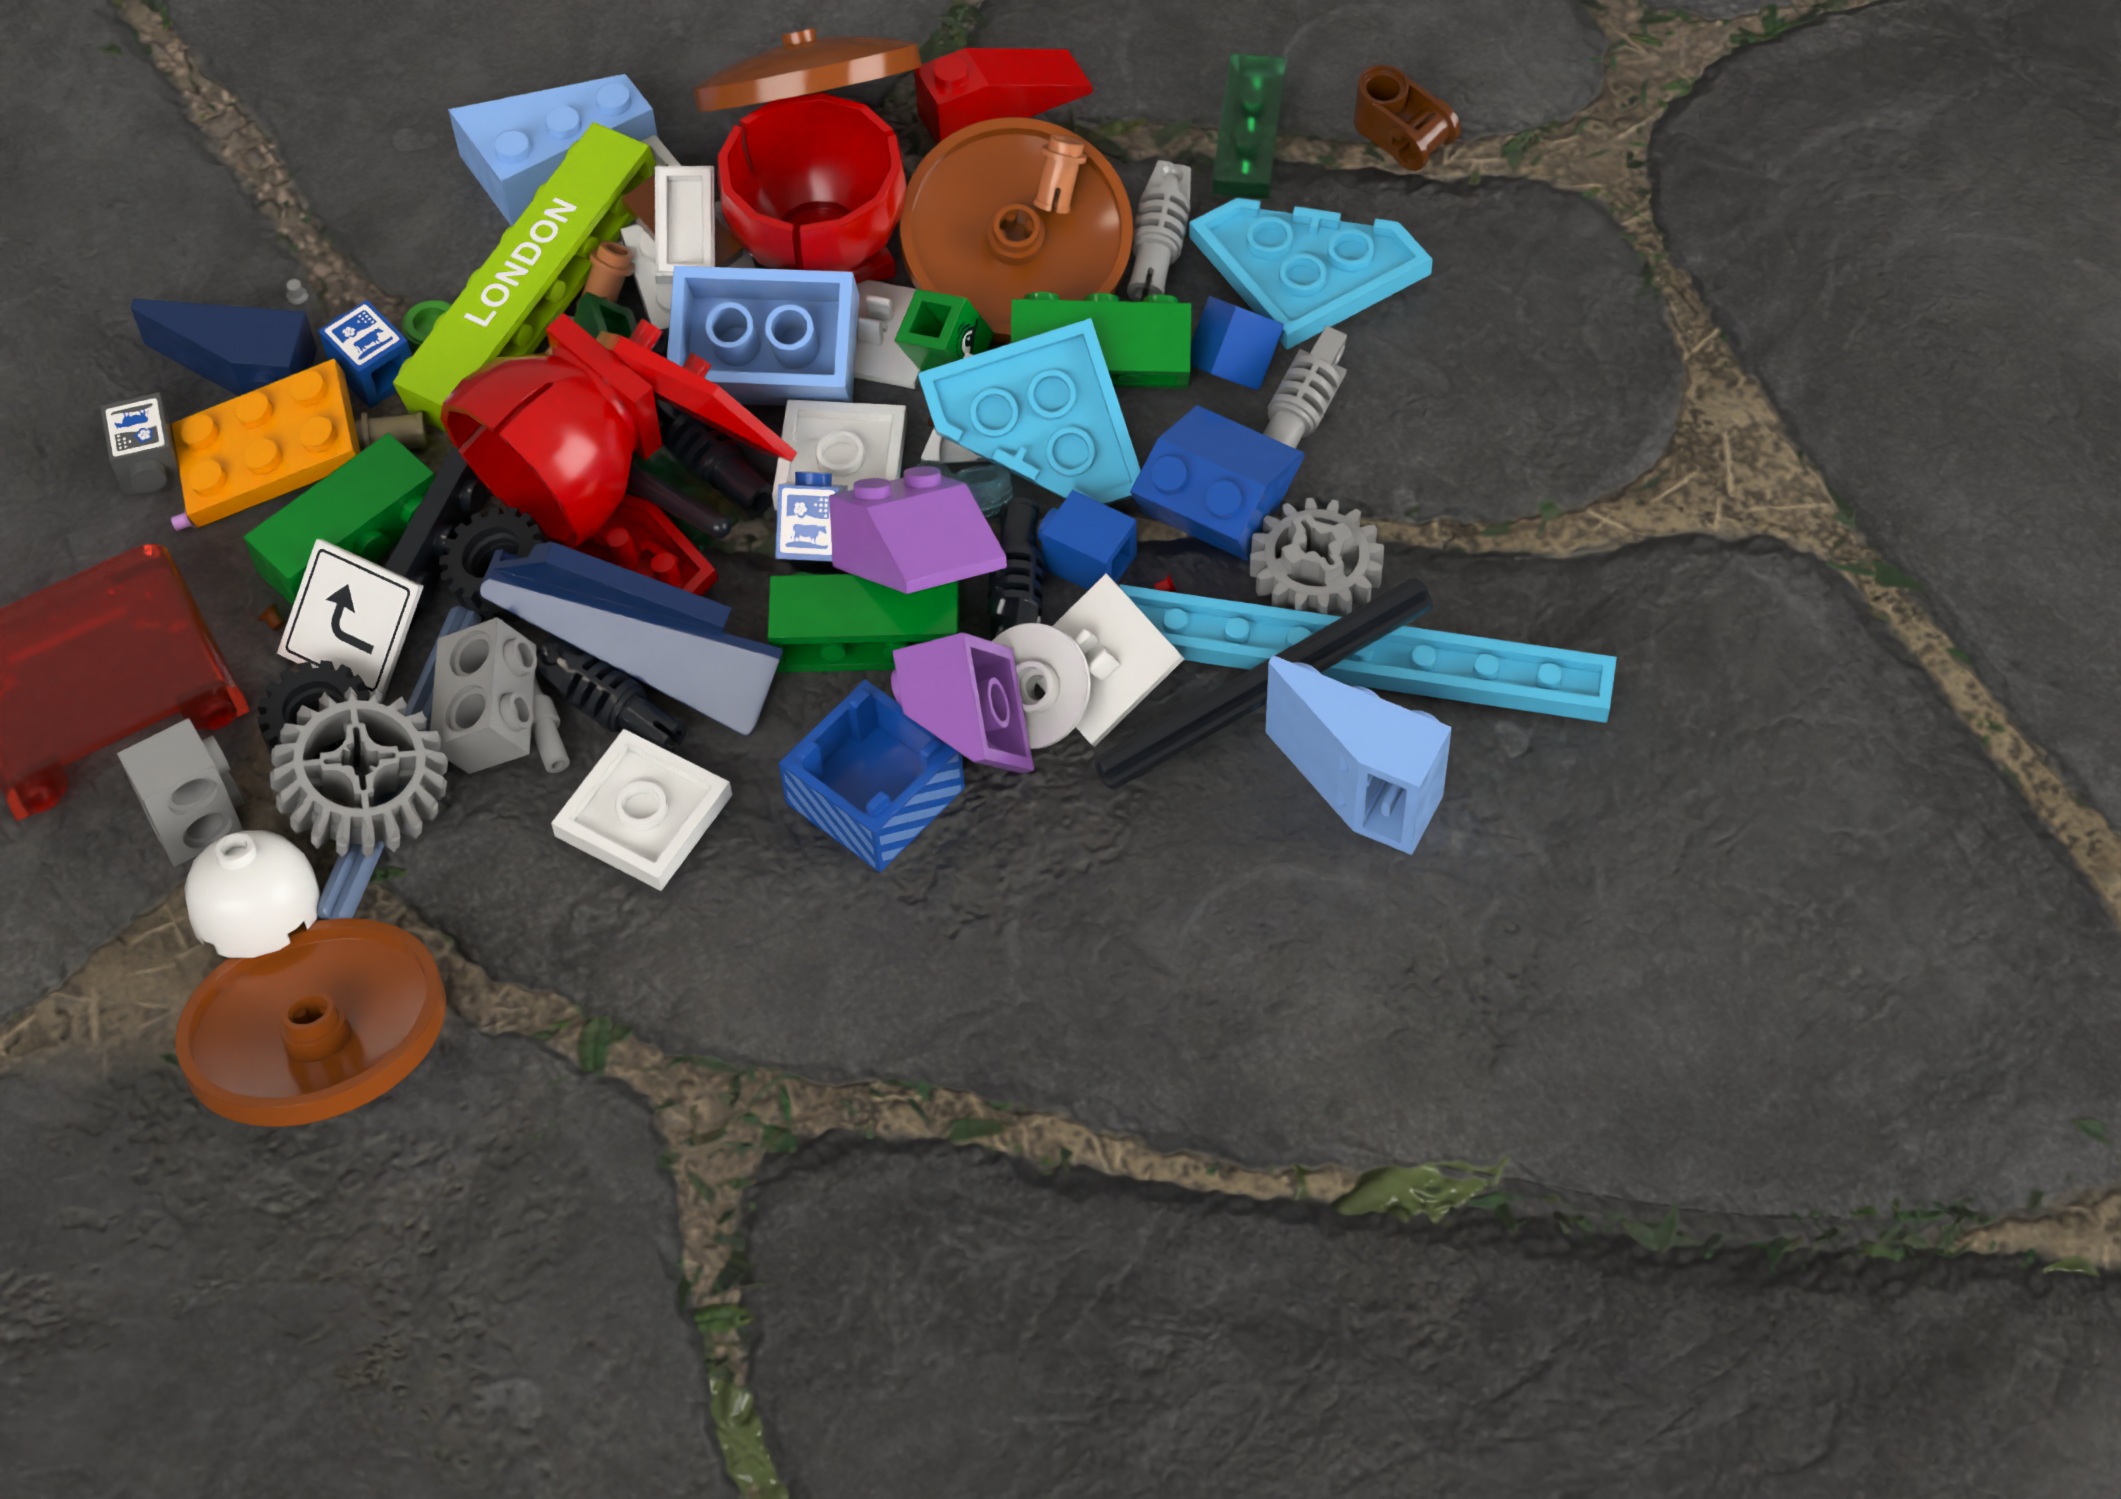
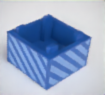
M866 679L778 762L785 803L880 873L965 789L962 754L906 716L897 701Z

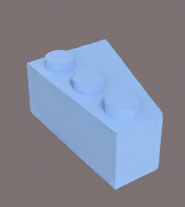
M626 74L448 109L460 157L511 226L515 224L532 202L537 189L549 180L565 159L570 146L583 136L593 122L638 141H642L654 134L658 137L653 108Z

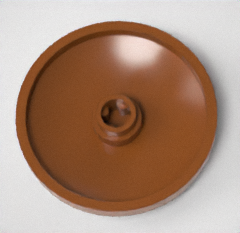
M815 28L781 34L783 46L775 47L743 59L717 72L694 87L693 92L698 112H707L785 99L866 82L921 67L922 64L916 42L874 36H841L817 39Z
M1022 117L997 118L972 124L949 135L938 143L920 162L911 176L906 189L904 209L900 217L899 226L900 247L907 273L916 289L967 298L994 331L991 341L1011 343L1012 299H1024L1026 294L1032 292H1050L1059 295L1060 300L1083 301L1084 297L1089 294H1115L1125 274L1131 252L1133 217L1130 202L1120 177L1108 160L1092 144L1068 129L1050 122ZM1051 135L1066 136L1083 142V153L1087 156L1086 163L1079 164L1070 202L1071 209L1066 214L1056 213V206H1053V202L1051 211L1043 210L1033 204L1034 198L1037 196L1046 158L1041 153L1043 145L1049 144Z
M337 918L315 921L308 930L305 923L301 924L297 929L288 933L291 943L279 951L254 958L226 959L193 992L182 1011L176 1029V1055L193 1094L203 1105L224 1118L255 1126L285 1127L318 1122L339 1116L386 1093L410 1074L425 1058L434 1045L444 1022L446 1013L445 989L435 960L427 947L415 936L394 925L369 919Z

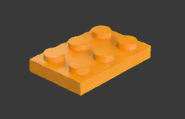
M335 359L171 423L186 514L197 528L324 479L361 452L345 373Z

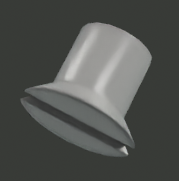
M292 279L287 282L288 292L286 298H288L289 303L297 305L308 299L309 294L302 287L299 280Z

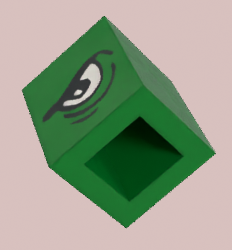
M916 289L894 341L922 372L963 359L966 352L972 355L986 352L994 331L967 298Z

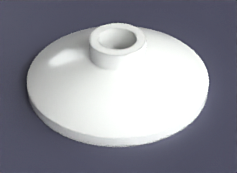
M1025 623L1005 630L992 642L1013 649L1030 749L1051 746L1065 738L1077 726L1086 710L1091 686L1086 658L1077 643L1065 632L1055 627L1040 623ZM1044 677L1047 681L1046 693L1042 699L1038 700L1035 696L1034 688L1037 681Z

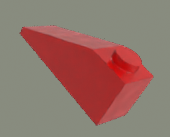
M963 48L924 63L921 67L914 69L918 116L936 144L960 129L978 122L1005 117L1030 118L1092 94V84L1068 49Z

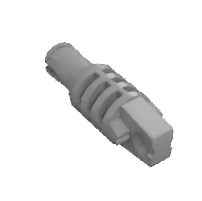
M1158 160L1145 191L1140 197L1133 227L1131 247L1132 253L1135 256L1131 280L1127 286V295L1135 302L1141 301L1144 288L1149 290L1148 296L1165 295L1164 288L1169 265L1173 264L1181 255L1191 210V168L1188 166Z
M1326 326L1310 353L1299 349L1268 405V418L1270 422L1263 433L1264 435L1296 449L1301 438L1315 432L1347 372V369L1337 365L1344 352L1347 334Z

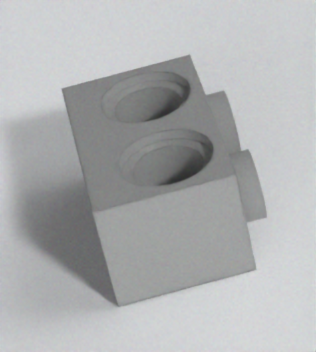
M494 618L437 638L430 731L438 730L441 738V746L438 752L445 753L448 761L468 774L529 755L537 645L499 618Z
M189 718L117 753L145 815L174 867L198 856L207 846L220 838L244 831L235 808L245 804L228 772L230 770L229 764L214 736L212 735L201 740Z

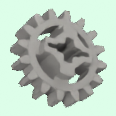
M1307 498L1305 510L1299 512L1289 503L1283 504L1282 520L1268 515L1263 518V533H1254L1252 536L1249 572L1250 576L1256 577V593L1258 596L1272 594V607L1285 608L1289 605L1294 607V610L1326 615L1329 614V611L1336 609L1344 617L1352 612L1353 600L1365 605L1371 601V589L1380 588L1384 544L1376 543V526L1373 524L1360 527L1361 511L1358 509L1349 512L1346 516L1339 514V501L1332 500L1326 510L1317 509V504L1313 498ZM1281 550V557L1276 559L1278 553ZM1357 562L1355 569L1351 573L1352 563Z

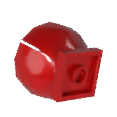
M816 93L771 101L740 119L739 126L734 125L718 154L717 179L722 213L732 236L765 269L853 272L856 284L867 280L880 282L896 276L895 262L886 244L903 213L907 185L897 136L885 121L865 104L825 93Z
M562 313L546 328L550 347L545 353L499 357L490 361L460 381L442 403L440 419L453 445L460 448L458 453L478 478L481 479L482 483L507 508H518L522 514L527 512L533 517L551 542L573 549L600 531L622 502L627 488L633 451L646 461L662 446L653 387L566 314Z

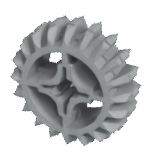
M349 687L344 693V702L336 704L324 692L322 697L319 698V712L301 705L300 710L297 712L298 725L284 724L280 731V741L282 744L275 745L271 753V764L275 769L270 772V787L274 789V792L279 793L276 796V807L280 814H292L290 817V827L294 830V833L298 834L312 829L311 843L316 849L324 845L329 839L336 840V852L341 858L349 851L350 844H362L361 851L369 859L374 854L375 842L382 841L387 848L395 852L400 847V832L417 839L422 833L421 820L433 821L438 814V802L436 800L442 799L445 796L447 781L443 775L447 772L448 760L445 753L438 752L441 746L438 730L425 731L427 718L424 716L423 711L405 717L407 704L402 696L389 706L382 704V694L377 688L369 695V701L357 700V694ZM345 739L342 746L338 749L320 753V759H313L326 746ZM371 739L383 742L389 746H381L374 743ZM354 755L358 756L359 767L364 772L365 790H361L359 775H355L353 768ZM398 785H407L394 799L374 807V802L382 794L398 791ZM326 798H337L345 802L349 807L338 805Z

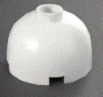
M266 830L239 831L226 835L207 846L193 861L184 887L189 920L196 938L203 945L204 941L213 944L217 954L228 958H254L279 951L289 945L291 941L288 933L297 929L303 921L307 930L316 921L318 916L317 905L321 896L315 873L305 854L282 835Z

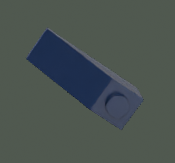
M133 298L131 310L145 345L237 396L311 368L317 352V346L305 311Z

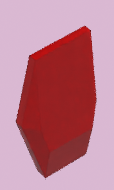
M641 319L629 339L605 331H601L596 338L599 343L653 387L654 397L761 453L790 462L793 461L798 453L719 385L704 378L711 368V364L694 353H690L683 366H680L651 351L661 336L662 331L648 321Z
M626 493L622 502L600 531L576 548H573L579 552L699 596H703L719 579L715 568L657 505Z

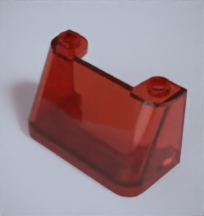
M144 544L134 547L0 609V791L16 822L34 813L45 812L59 802L68 787V777L63 769V766L178 712L181 713L184 720L189 718L196 729L216 730L250 711L245 697L172 555L164 546Z

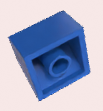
M1196 405L1157 439L1130 493L1143 514L1250 562L1253 534L1263 533V518L1267 515L1274 516L1305 455L1300 450Z

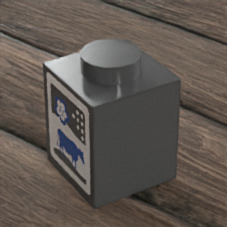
M160 392L100 406L109 461L124 497L139 493H151L161 488L181 484L171 426L172 422Z

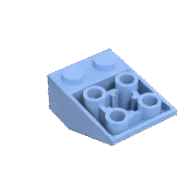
M1272 655L1268 663L1266 734L1352 831L1412 855L1443 797L1452 727L1439 722L1437 718L1421 710L1411 711L1381 699L1376 693L1365 687H1351L1321 675L1319 671L1308 664L1301 662L1292 663Z

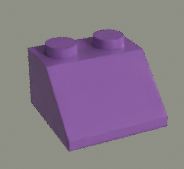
M928 466L909 468L904 471V478L891 481L882 478L861 479L853 483V490L829 495L833 567L908 594L1007 568L1006 555L967 484L941 476L939 468Z
M962 632L893 650L896 670H893L891 674V686L894 697L906 716L973 762L1019 773L1034 771L1012 648Z

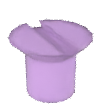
M186 508L184 513L171 517L172 525L176 531L189 526L197 528L188 518Z

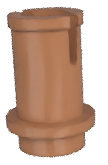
M1051 135L1049 144L1042 146L1041 153L1046 158L1037 196L1034 198L1033 204L1036 207L1051 211L1053 202V206H1056V213L1066 214L1070 212V202L1079 164H1085L1087 156L1083 153V142L1066 136Z
M600 242L598 249H593L590 252L589 260L592 262V267L581 297L586 292H589L616 304L625 277L632 275L635 270V265L631 262L633 252L616 242Z

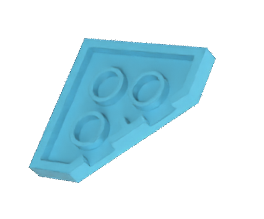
M1235 198L1189 222V238L1254 313L1284 324L1279 341L1287 350L1322 332L1326 326L1332 327L1431 275L1433 259L1408 231L1396 221L1375 218L1374 226L1340 221L1341 213L1295 206L1292 214L1260 209V201Z
M1091 318L918 373L937 435L1065 500L1072 490L1107 506L1133 498L1130 490L1141 469Z

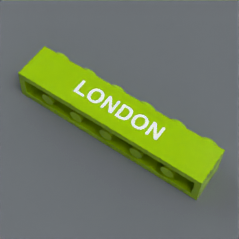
M593 122L583 136L570 146L565 159L549 180L537 189L532 202L515 224L506 229L499 245L482 267L472 273L465 289L448 311L439 316L432 332L413 356L406 359L402 364L398 376L392 383L409 414L422 411L425 423L447 433L440 419L442 403L462 379L495 358L533 354L547 335L546 328L564 313L585 285L592 267V262L589 260L591 250L598 249L602 241L617 242L621 237L620 229L628 227L634 220L623 208L622 198L655 174V166L657 164L649 145Z

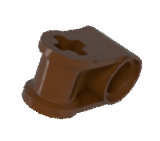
M1382 64L1371 66L1360 75L1353 121L1355 128L1362 136L1370 139L1393 156L1402 167L1410 171L1422 169L1427 164L1429 155L1442 144L1449 145L1459 138L1461 124L1453 109L1445 101L1432 96L1417 85L1401 70Z

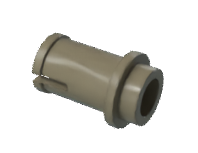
M422 411L369 418L368 413H361V419L354 420L361 452L388 432L407 449H427L426 429Z

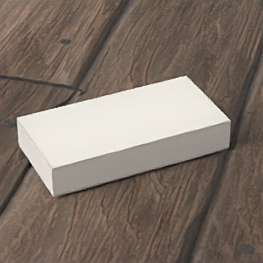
M655 166L656 284H673L674 266L715 267L714 166Z

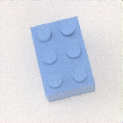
M674 266L667 359L683 366L690 353L701 357L711 364V368L704 378L719 385L740 404L786 406L787 399L853 403L860 298L853 272Z

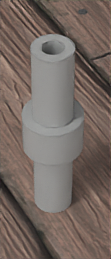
M535 675L531 738H534L546 771L557 773L566 769L570 764V760L557 730L560 725V718L551 697L543 695Z

